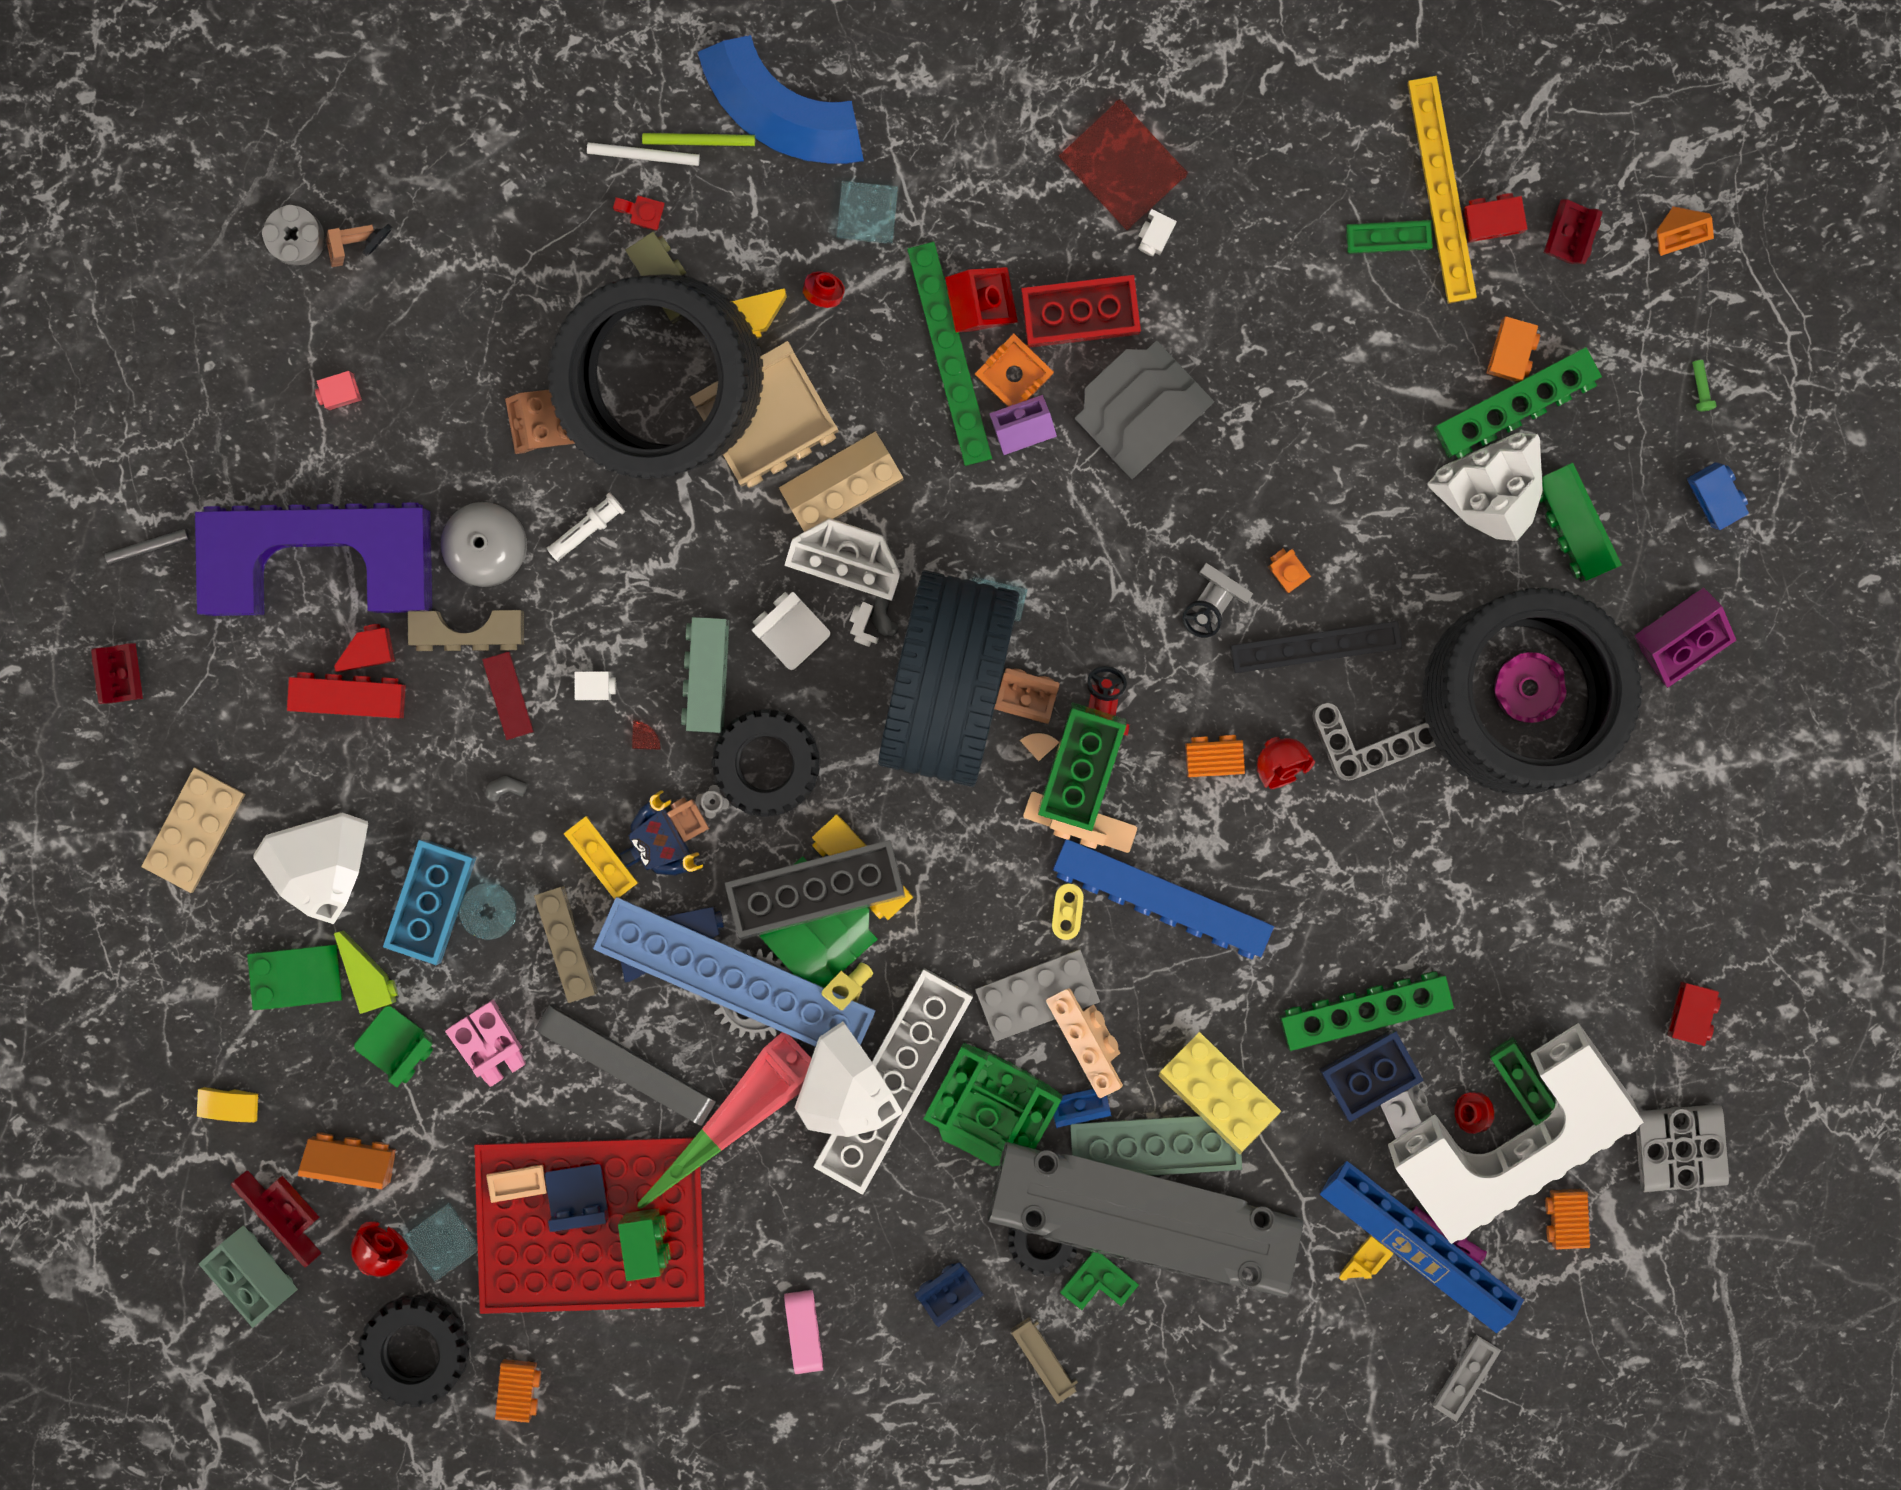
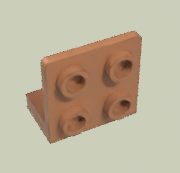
M549 390L518 393L505 399L515 454L526 453L537 448L575 444L573 440L570 441L567 437L566 430L562 429L561 421L555 415L554 410L556 409L554 405L552 406L550 399L552 395L549 393Z

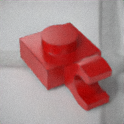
M637 195L635 203L616 198L613 209L616 212L632 215L630 224L658 231L665 203Z

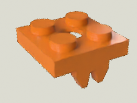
M1013 333L987 359L985 364L975 373V376L1009 407L1029 400L1054 372ZM1018 366L1022 370L1023 376L1020 381L1011 382L1007 379L1006 371L1009 367Z

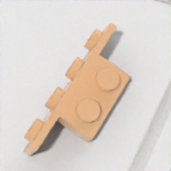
M1031 792L1023 815L1025 819L1049 826L1051 829H1054L1053 835L1067 840L1070 839L1071 835L1081 838L1080 844L1094 849L1099 844L1126 853L1130 852L1137 832L1135 825L1098 813L1093 831H1088L1038 815L1042 794Z
M1070 988L1049 997L1046 1002L1097 1096L1102 1098L1122 1088L1123 1084L1110 1062L1120 1054L1118 1043L1110 1035L1105 1026L1104 1017L1097 1011L1095 1005L1082 1010Z

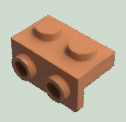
M1006 668L994 709L1049 724L1060 683L1046 676L1037 677L1027 674L1021 669Z

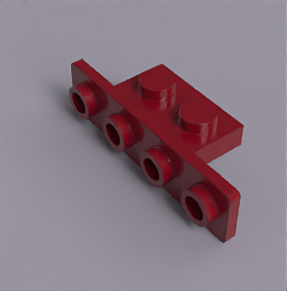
M245 1171L231 1183L237 1194L243 1198L256 1215L304 1267H307L321 1255V1251L304 1233L320 1217L283 1176L277 1179L267 1190L262 1187L249 1171Z

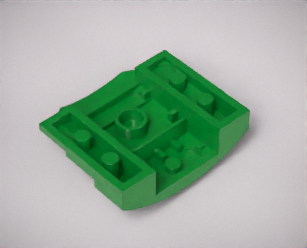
M802 856L795 864L807 862V860ZM868 907L759 935L794 975L824 988L840 971H844L878 940L869 930Z
M963 1043L923 1119L939 1128L943 1141L972 1154L994 1167L1000 1163L1002 1150L1006 1142L1036 1149L1061 1103L1063 1095L1018 1066L987 1051Z

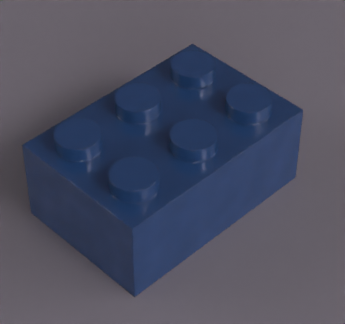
M1394 1029L1383 1033L1319 1069L1345 1118L1349 1122L1424 1081Z

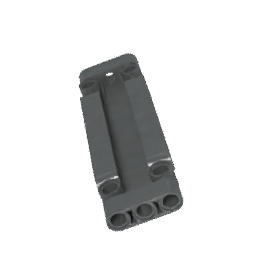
M1006 1142L1002 1150L987 1216L988 1222L1018 1229L1028 1234L1042 1235L1044 1239L1216 1284H1232L1241 1289H1252L1283 1298L1287 1297L1291 1287L1303 1229L1302 1218L1271 1211L1267 1207L1248 1205V1202L1242 1199L1065 1154L1060 1156L1052 1151H1041ZM1041 1157L1046 1158L1050 1163L1048 1172H1044L1039 1168L1038 1161ZM1028 1212H1032L1037 1216L1038 1223L1036 1227H1031L1027 1224L1026 1215ZM1256 1213L1261 1214L1264 1218L1262 1228L1258 1227L1254 1222ZM1245 1268L1250 1269L1253 1274L1250 1283L1243 1279L1242 1272Z

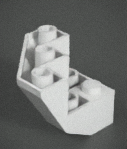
M1515 433L1444 465L1437 470L1436 475L1428 482V486L1468 525L1495 539L1517 541L1533 523L1543 491L1540 438L1538 434Z
M339 813L268 834L254 853V860L282 898L307 916L334 924L347 904L359 873L368 821L345 813Z
M841 1022L819 1037L795 1105L797 1113L808 1130L850 1137L880 1129L903 1113L874 1064L844 1022Z

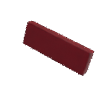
M505 652L482 659L506 740L533 733L534 729L511 653Z

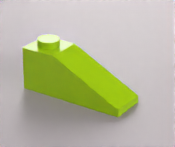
M344 930L334 933L359 1013L362 1014L395 1003V996H398V990L394 980H389L388 975Z

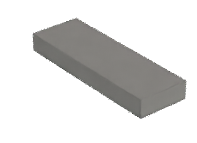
M1476 1334L1432 1406L1457 1422L1501 1350Z

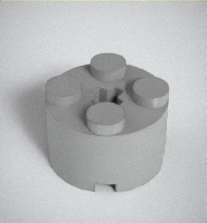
M286 205L276 209L269 215L262 229V237L268 251L288 265L309 264L317 259L324 247L322 224L309 211L299 206ZM292 231L297 232L296 235L299 238L296 241L291 239L290 233Z

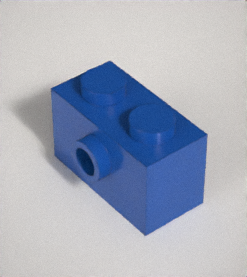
M1717 462L1688 477L1687 481L1710 526L1721 530L1748 515L1749 512L1746 508L1748 501L1741 490L1737 491L1733 483L1736 480L1734 473L1728 465L1725 466Z

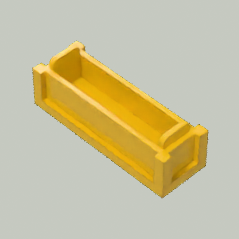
M586 816L566 831L564 835L614 899L616 897L620 898L639 882L631 875L590 822L589 817Z

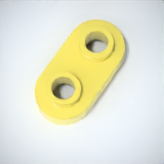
M1063 884L1057 889L1055 894L1052 929L1054 934L1063 940L1074 938L1080 930L1083 893L1075 884ZM1067 892L1074 894V900L1070 903L1064 901V895ZM1063 920L1071 922L1069 930L1061 929L1060 924Z

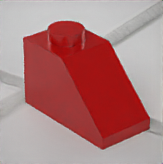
M380 624L364 626V632L356 633L335 664V671L343 672L395 662L389 628H381Z

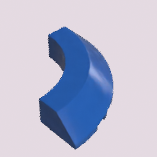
M751 35L725 40L698 52L703 72L720 105L749 135H755V139L767 147L784 155L786 154L808 162L849 164L864 161L852 101H817L789 90L778 82L763 65L754 47Z

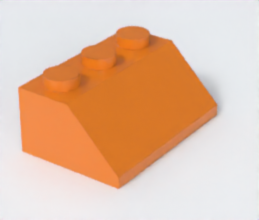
M317 1133L316 1137L312 1136L308 1139L298 1176L383 1189L391 1183L396 1149H390L388 1143L372 1142L371 1146L361 1144V1139L345 1137L344 1141L334 1140V1135L327 1133Z

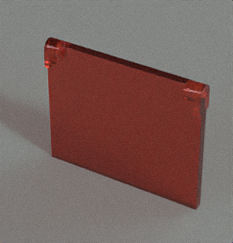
M1121 99L1116 101L1107 112L1059 155L1060 159L1126 231L1189 174Z

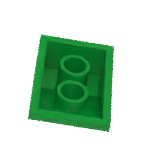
M337 944L247 954L253 1010L343 1000Z

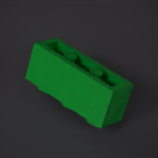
M1514 1037L1491 1050L1490 1058L1535 1126H1537L1551 1115L1550 1112L1554 1110L1556 1100Z

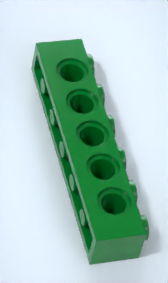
M1587 347L1435 426L1433 429L1448 458L1456 455L1459 459L1473 452L1472 445L1481 442L1482 446L1497 439L1498 437L1495 433L1505 428L1507 433L1522 426L1521 419L1530 415L1533 420L1547 413L1546 406L1555 402L1558 407L1572 399L1571 393L1579 389L1582 394L1597 386L1595 381L1601 378L1602 375ZM1564 372H1570L1574 375L1575 382L1573 386H1567L1563 383L1562 374ZM1539 385H1545L1549 388L1550 396L1548 399H1541L1538 396L1537 388ZM1514 398H1520L1524 401L1525 409L1523 412H1516L1513 409L1512 401ZM1489 411H1495L1500 415V423L1497 426L1491 425L1488 422L1487 414ZM1464 424H1470L1475 428L1476 433L1473 439H1468L1463 435L1462 427Z
M1437 971L1421 974V980L1411 982L1410 978L1400 979L1393 982L1394 987L1383 989V985L1373 986L1366 989L1367 994L1356 996L1355 992L1340 995V1001L1329 1003L1328 999L1313 1002V1008L1302 1010L1301 1006L1286 1009V1015L1279 1017L1287 1048L1293 1051L1454 1009L1446 976L1443 974L1438 975ZM1418 988H1424L1427 992V998L1422 1003H1416L1413 999V994ZM1391 995H1397L1400 999V1004L1395 1010H1388L1386 1007V1000ZM1364 1002H1370L1373 1007V1011L1368 1017H1361L1359 1014V1007ZM1337 1009L1344 1010L1346 1018L1341 1024H1334L1331 1020L1332 1013ZM1310 1016L1317 1017L1319 1022L1318 1027L1314 1031H1307L1304 1028V1022Z

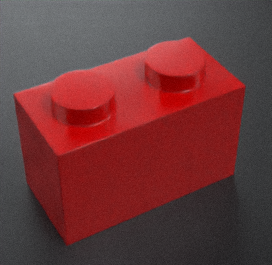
M1513 193L1496 196V201L1486 202L1485 198L1469 201V205L1465 206L1462 210L1468 243L1524 233L1527 230L1522 196L1514 197Z
M1681 982L1667 1036L1705 1046L1706 1041H1710L1713 1035L1714 1025L1711 1022L1713 1014H1717L1720 1008L1721 998L1718 997L1719 992Z

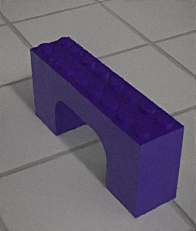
M374 503L373 509H367V506L362 504H345V509H339V506H334L333 504H318L317 510H311V507H306V505H288V510H283L282 507H277V505H261L260 511H254V508H249V506H232V511H226V508H221L220 506L203 507V512H195L197 614L264 615V569L267 561L274 553L290 547L339 546L355 548L362 555L366 563L367 610L369 612L405 613L408 611H432L431 511L424 509L423 505L419 503H402V508H395V505L390 503Z

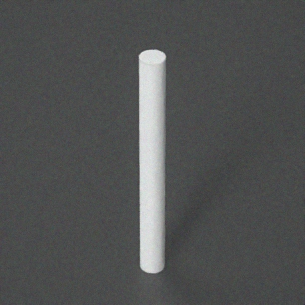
M589 142L587 144V154L699 166L700 162L699 154Z

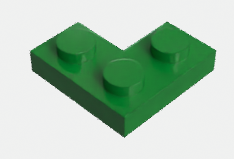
M1091 1252L1063 1286L1060 1293L1080 1310H1083L1100 1289L1122 1307L1139 1286V1283L1105 1255Z

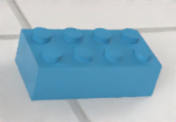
M425 839L419 840L383 947L434 965L440 964L477 857Z

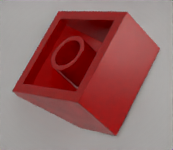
M1007 267L971 269L945 277L955 332L978 331L1018 322Z

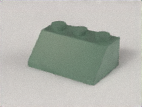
M244 1225L199 1263L200 1267L252 1328L298 1290L293 1284L292 1279L275 1263L273 1256L263 1249L257 1242L255 1235L248 1231Z

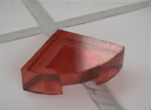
M633 720L632 749L661 750L660 740L656 732L649 725Z

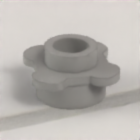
M717 785L710 786L709 791L696 797V803L705 810L707 818H714L718 811L729 807V801L722 796ZM714 799L715 804H711L710 800Z

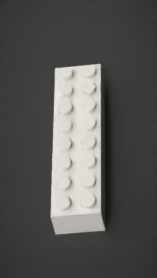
M923 968L871 1061L890 1089L903 1113L880 1129L850 1137L831 1134L814 1164L815 1169L860 1194H864L973 998L972 994Z

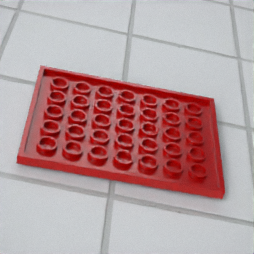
M695 1137L475 1144L480 1314L705 1307L701 1166L645 1207L638 1208V1202L662 1177ZM542 1164L544 1173L600 1164L609 1220L606 1224L550 1232L548 1220L551 1218L548 1193L491 1203L486 1175ZM659 1208L660 1215H665L667 1232H665L663 1239L664 1243H669L671 1260H669V1264H667V1267L659 1277L626 1281L618 1223L625 1213Z

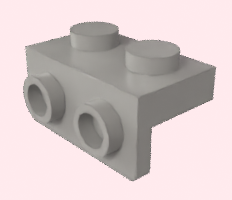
M1418 1084L1380 1105L1396 1139L1432 1116L1427 1105V1097L1420 1090Z

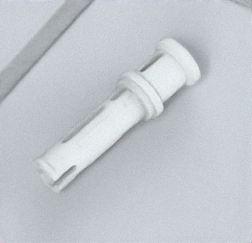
M610 492L606 495L607 498L599 505L588 509L585 518L547 547V550L557 562L598 528L600 530L607 527L606 523L619 513L623 514L625 512L622 505Z

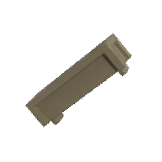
M1029 1316L1011 1328V1333L1058 1404L1076 1392L1075 1384L1078 1381L1076 1378L1073 1380L1069 1378L1037 1329L1038 1319L1032 1321Z

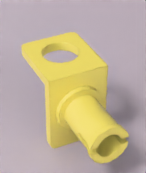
M859 963L849 976L840 971L822 990L821 994L839 1010H844L852 1000L858 1001L863 989L861 986L872 977L873 972L865 963ZM833 992L838 993L846 998L838 999L833 995Z

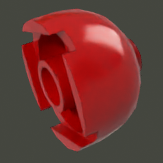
M1274 737L1264 744L1265 748L1259 754L1257 772L1265 788L1269 786L1270 789H1276L1296 781L1297 778L1294 775L1301 770L1305 775L1314 766L1315 761L1306 746L1297 739Z
M365 1222L359 1227L351 1244L352 1259L363 1274L386 1277L396 1272L403 1265L408 1257V1254H406L408 1244L399 1233L389 1226L386 1232L378 1227L380 1224L378 1222Z

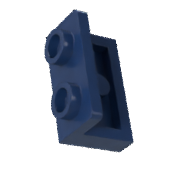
M959 1262L948 1265L943 1269L942 1275L935 1280H928L919 1287V1291L914 1295L922 1303L935 1325L940 1327L984 1294L967 1268Z

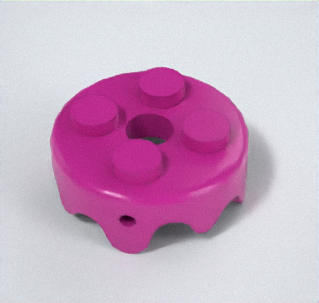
M1522 653L1510 658L1501 666L1494 682V693L1499 707L1506 715L1520 722L1534 723L1553 717L1566 697L1564 671L1558 663L1541 653ZM1528 679L1533 680L1537 686V690L1532 696H1527L1522 691V684Z

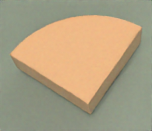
M1042 733L1031 734L1020 740L1038 761L1059 743L1052 736Z

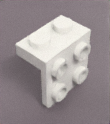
M784 592L773 603L776 606L769 614L764 611L752 622L755 625L752 631L788 669L794 670L829 638L830 631L794 592L790 595Z

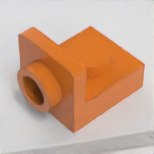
M1283 548L1270 558L1273 563L1268 568L1287 594L1311 577L1296 557L1293 549L1286 552Z

